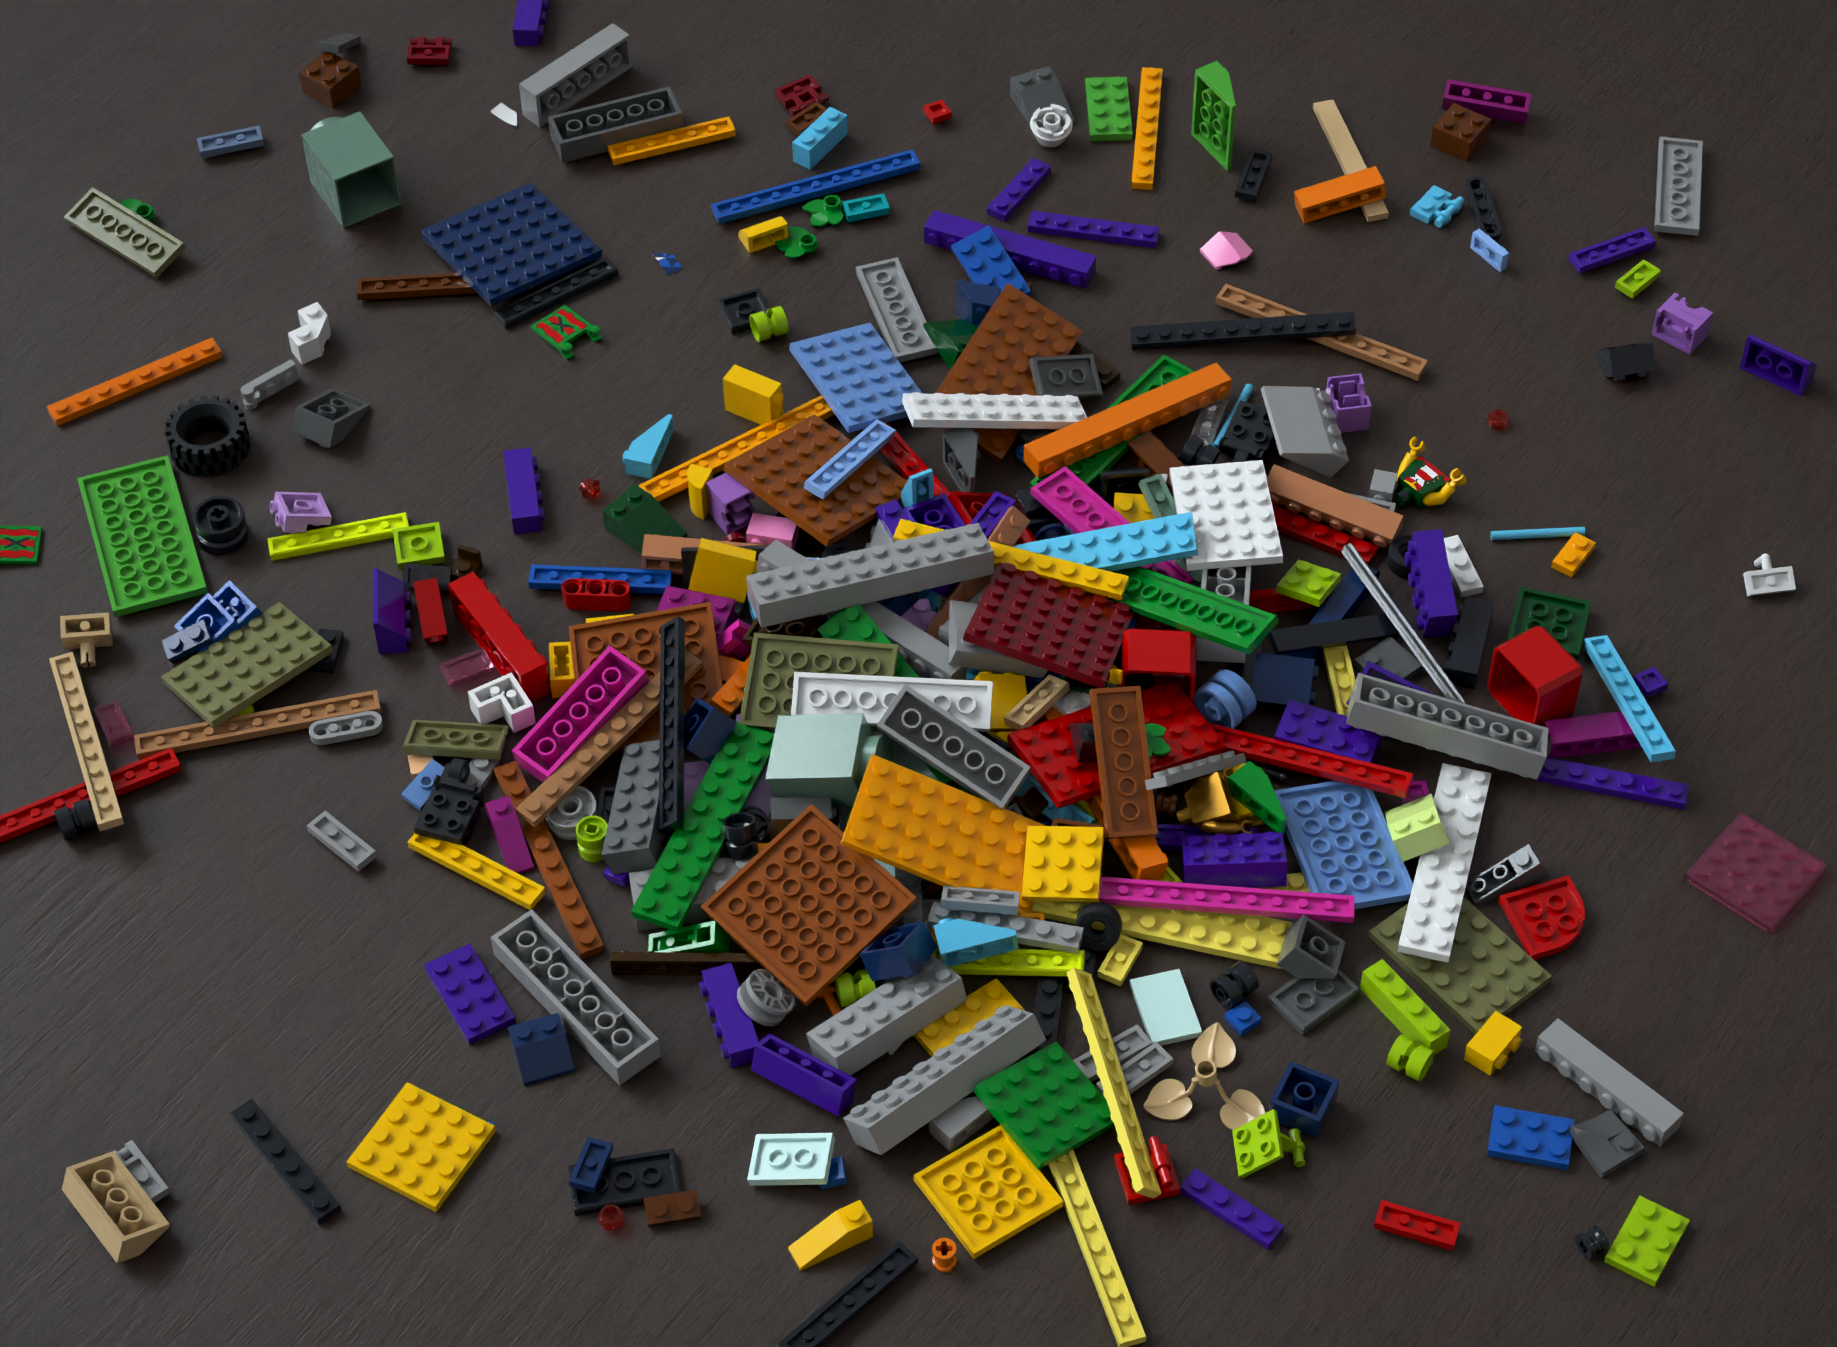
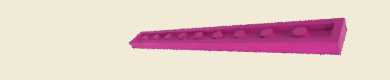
M1101 877L1099 902L1110 905L1299 919L1301 916L1306 915L1312 920L1353 923L1355 896Z

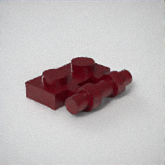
M425 36L410 38L407 65H449L450 47L453 45L452 39L444 38V36H437V38H426Z
M810 74L774 90L775 97L785 108L791 105L794 106L789 108L791 116L800 113L815 102L823 105L824 102L829 100L827 93L818 94L821 93V86Z

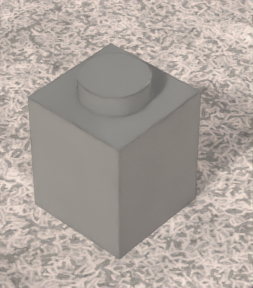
M1375 469L1368 498L1392 502L1398 473Z

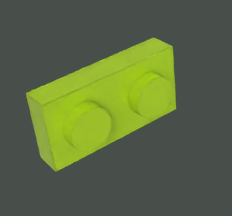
M1643 259L1616 281L1615 288L1633 299L1660 277L1661 270Z

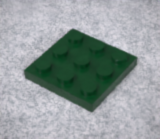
M1520 587L1507 641L1535 626H1541L1578 661L1591 601Z

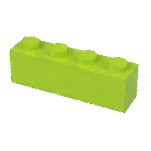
M1383 959L1362 972L1360 990L1404 1036L1415 1041V1046L1424 1045L1435 1051V1055L1447 1047L1450 1029Z

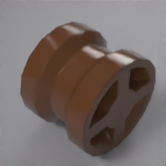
M1158 791L1155 805L1156 816L1160 817L1163 814L1175 819L1178 794L1165 795L1164 792Z

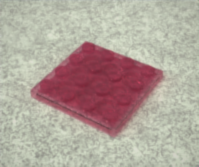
M1740 812L1685 873L1684 880L1770 934L1823 874L1827 865Z

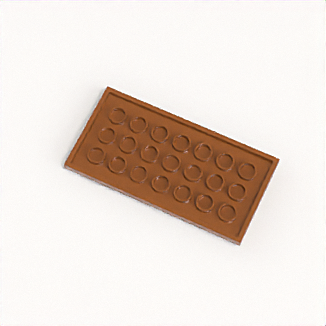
M1007 283L936 393H963L969 395L981 393L987 395L1028 394L1037 396L1029 364L1031 357L1068 355L1083 330ZM972 428L973 431H977L980 439L977 449L1000 463L1020 431L1019 429Z

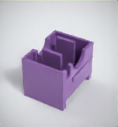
M1674 293L1656 311L1652 335L1690 355L1708 336L1713 312L1702 306L1697 309L1689 308L1687 306L1688 303L1685 302L1686 298L1683 297L1680 301H1677L1675 299L1679 294Z
M1361 373L1328 377L1326 393L1331 398V404L1341 433L1368 430L1372 406L1369 397L1365 395L1364 381Z
M727 473L706 482L709 514L726 535L749 525L752 514L756 513L751 503V499H755V494Z

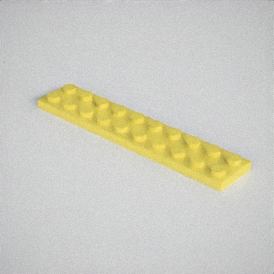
M1034 901L1032 912H1044V918L1075 925L1080 910L1093 902ZM1111 905L1121 916L1122 930L1120 934L1283 969L1277 965L1286 931L1291 927L1292 922L1255 915ZM1101 922L1091 924L1093 929L1105 930V926Z

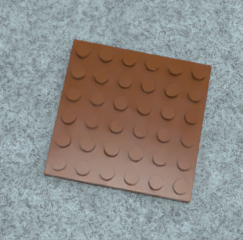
M815 414L724 464L723 471L826 547L877 518L875 507L893 500H897L901 504V492L907 482L906 479L872 456L824 499L804 489L805 481L851 442L850 439Z
M711 602L568 626L575 682L609 645L644 669L650 682L660 672L661 626L679 616L685 620V649L703 661V668L685 684L684 715L696 697L709 704L714 695L723 686ZM660 709L615 752L624 751L625 745L660 740Z
M812 804L701 906L702 911L707 916L716 921L733 940L768 970L806 1007L860 957L859 954L870 943L882 936L918 902L914 894L872 857L840 845L844 832Z

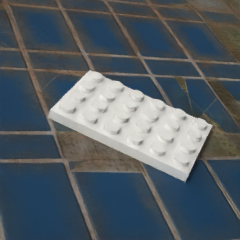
M1263 460L1170 468V480L1177 514L1192 512L1194 518L1198 555L1185 557L1187 571L1283 563V553Z

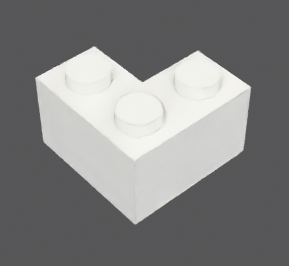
M512 672L468 691L471 711L480 724H487L504 717L513 733L536 724L533 705Z

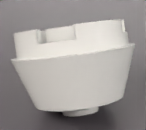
M1050 104V107L1041 110L1039 107L1034 112L1030 121V127L1036 140L1045 147L1061 145L1070 134L1073 126L1070 116L1066 113V109L1055 104Z

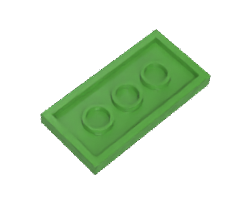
M1127 77L1085 78L1090 141L1132 140L1133 132Z

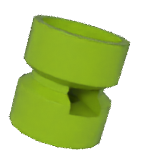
M781 306L768 309L767 313L761 311L749 316L750 326L757 342L771 339L772 334L777 337L789 332L788 321Z
M587 816L582 818L576 825L578 851L585 861L599 862L604 860L602 850L608 825L602 817Z
M866 968L856 970L854 975H851L849 972L842 973L835 980L836 993L841 1008L852 1005L876 989L875 982L871 980Z
M1401 1034L1394 1042L1388 1054L1386 1065L1399 1072L1404 1069L1407 1076L1420 1082L1433 1062L1435 1051L1424 1045L1417 1047L1414 1040Z

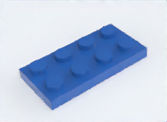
M989 225L951 245L953 253L973 283L1000 287L1001 292L1006 284L1009 283L1024 294L1032 295L1029 286Z

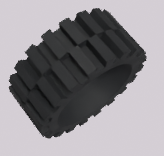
M206 395L200 396L199 401H195L194 398L189 399V404L186 406L183 403L177 406L178 412L172 410L170 413L171 419L167 418L165 422V435L171 458L177 467H181V471L187 473L190 470L191 475L196 477L199 473H202L203 477H210L212 472L219 476L222 475L221 470L226 469L227 472L233 470V464L239 466L242 463L241 457H247V449H250L251 445L244 412L242 409H239L237 403L233 402L230 404V400L225 397L220 401L216 395H212L211 399H207ZM219 431L227 434L225 438L214 444L200 446L189 444L194 437L204 432Z

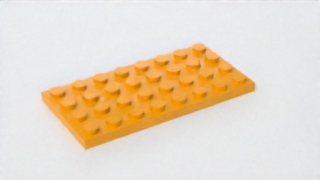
M872 754L869 758L840 845L941 886L1020 892L1018 914L1033 913L1032 908L1034 901L1022 899L1027 826L1046 825L1007 809L1001 810L988 801Z

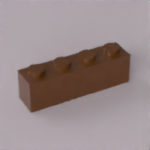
M1150 431L1127 442V459L1136 468H1148L1150 471L1149 478L1156 476V474H1167L1166 485L1173 496L1170 468L1186 465H1183L1177 459L1174 452L1169 451L1163 445L1161 439L1155 437Z

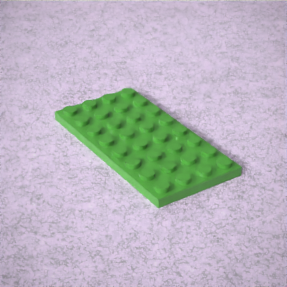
M168 455L77 478L114 617L208 593Z

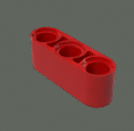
M571 578L565 580L561 585L564 606L571 610L622 612L628 610L631 606L629 584L622 580Z

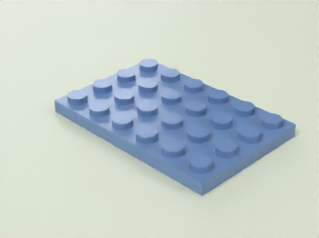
M871 323L790 343V352L848 433L865 429L876 419L887 423L908 417L902 403L903 393L918 392L923 394L897 358L894 357Z
M1338 781L1274 790L1286 816V834L1310 892L1355 896L1354 909L1410 899L1413 883L1395 847L1373 790Z

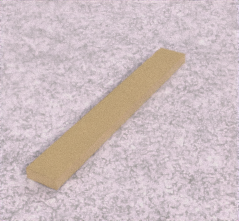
M1334 100L1313 103V110L1344 174L1348 175L1367 169ZM1383 200L1360 206L1367 222L1387 219L1389 216Z

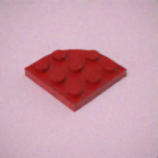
M1569 875L1499 896L1498 902L1525 952L1534 960L1567 949L1576 941L1581 933L1585 918L1584 903Z

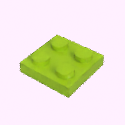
M439 522L393 529L399 570L404 569L405 563L420 565L445 563Z
M1298 559L1277 584L1276 592L1320 607L1341 581V573Z

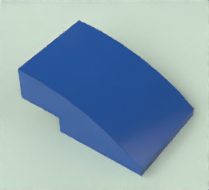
M229 580L215 595L211 596L207 593L174 627L181 631L204 619L209 625L214 640L213 643H216L227 637L230 632L238 630L249 623L251 619L259 617L263 612ZM211 644L205 646L204 648L198 651L203 652L204 650L208 649Z

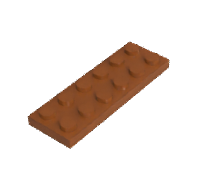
M1140 686L1091 689L1089 694L1106 839L1156 836L1158 828L1153 789L1147 790L1144 781L1151 779L1141 688Z

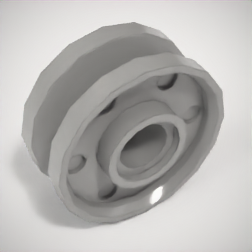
M578 786L546 816L550 832L564 840H577V823L584 817L597 816V804L593 794L581 786Z
M765 969L753 971L737 990V999L740 1007L751 1019L764 1026L778 1025L795 1005V996Z

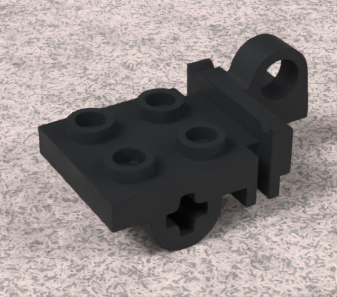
M1240 400L1224 436L1219 441L1221 452L1235 456L1233 462L1263 460L1264 464L1265 459L1268 457L1269 448L1272 449L1276 443L1267 409Z
M454 758L451 764H446L441 776L436 775L434 779L435 790H432L414 826L415 834L462 845L464 839L469 840L476 824L475 816L480 814V807L484 806V791L481 787L465 784L471 773L468 761Z

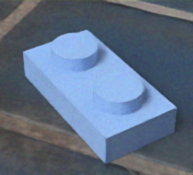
M1481 229L1475 230L1472 233L1470 248L1499 272L1507 269L1509 252Z

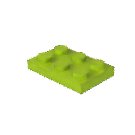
M1639 1196L1609 1249L1604 1262L1655 1287L1690 1220Z

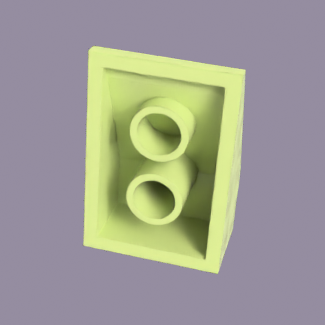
M1432 793L1385 812L1392 840L1402 862L1450 843Z

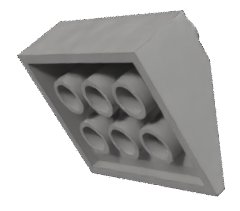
M1263 386L1261 388L1280 456L1330 478L1349 462L1341 430L1338 427L1336 414L1328 393L1313 387Z
M950 600L949 665L1001 673L1013 672L1016 675L1044 678L1048 671L1044 668L963 641L964 633L978 604Z

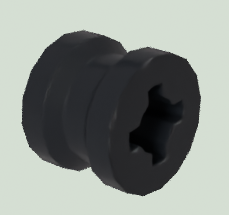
M1596 1225L1589 1228L1588 1233H1580L1575 1236L1578 1250L1588 1260L1594 1258L1597 1252L1603 1253L1609 1250V1242L1605 1233Z

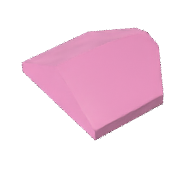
M1219 231L1200 248V253L1216 270H1219L1222 266L1236 264L1247 259L1253 254V250L1237 233Z

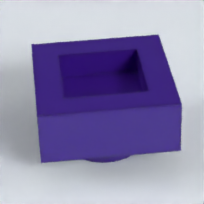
M1655 667L1638 673L1633 678L1639 690L1646 698L1667 690L1668 683Z

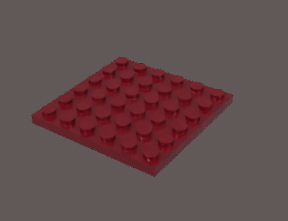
M999 561L964 633L963 641L1089 685L1104 688L1109 670H1111L1122 645L1123 632L1128 630L1134 612L1130 610L1129 605L1123 602H1116L1107 599L1103 595L1086 592L1076 586L1070 588L1062 585L1059 580H1047L1039 577L1034 571L1023 572L1016 569L1013 564H1003Z

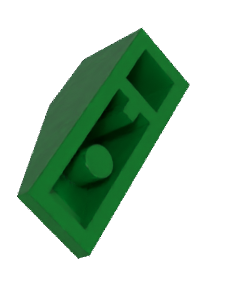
M1248 761L1228 777V785L1232 797L1276 833L1282 832L1284 835L1286 816L1269 777L1261 767H1257L1251 761Z
M716 921L681 927L679 932L667 930L649 934L648 951L668 953L673 951L681 953H696L700 951L706 953L730 952V936Z

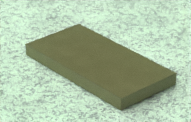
M413 720L403 744V754L501 760L509 736V726Z

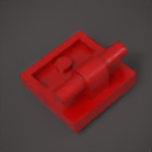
M1158 1136L1151 1137L1149 1139L1150 1147H1147L1161 1190V1194L1154 1199L1136 1193L1132 1187L1129 1169L1124 1161V1153L1114 1154V1162L1128 1205L1180 1195L1181 1188L1167 1145L1161 1144Z

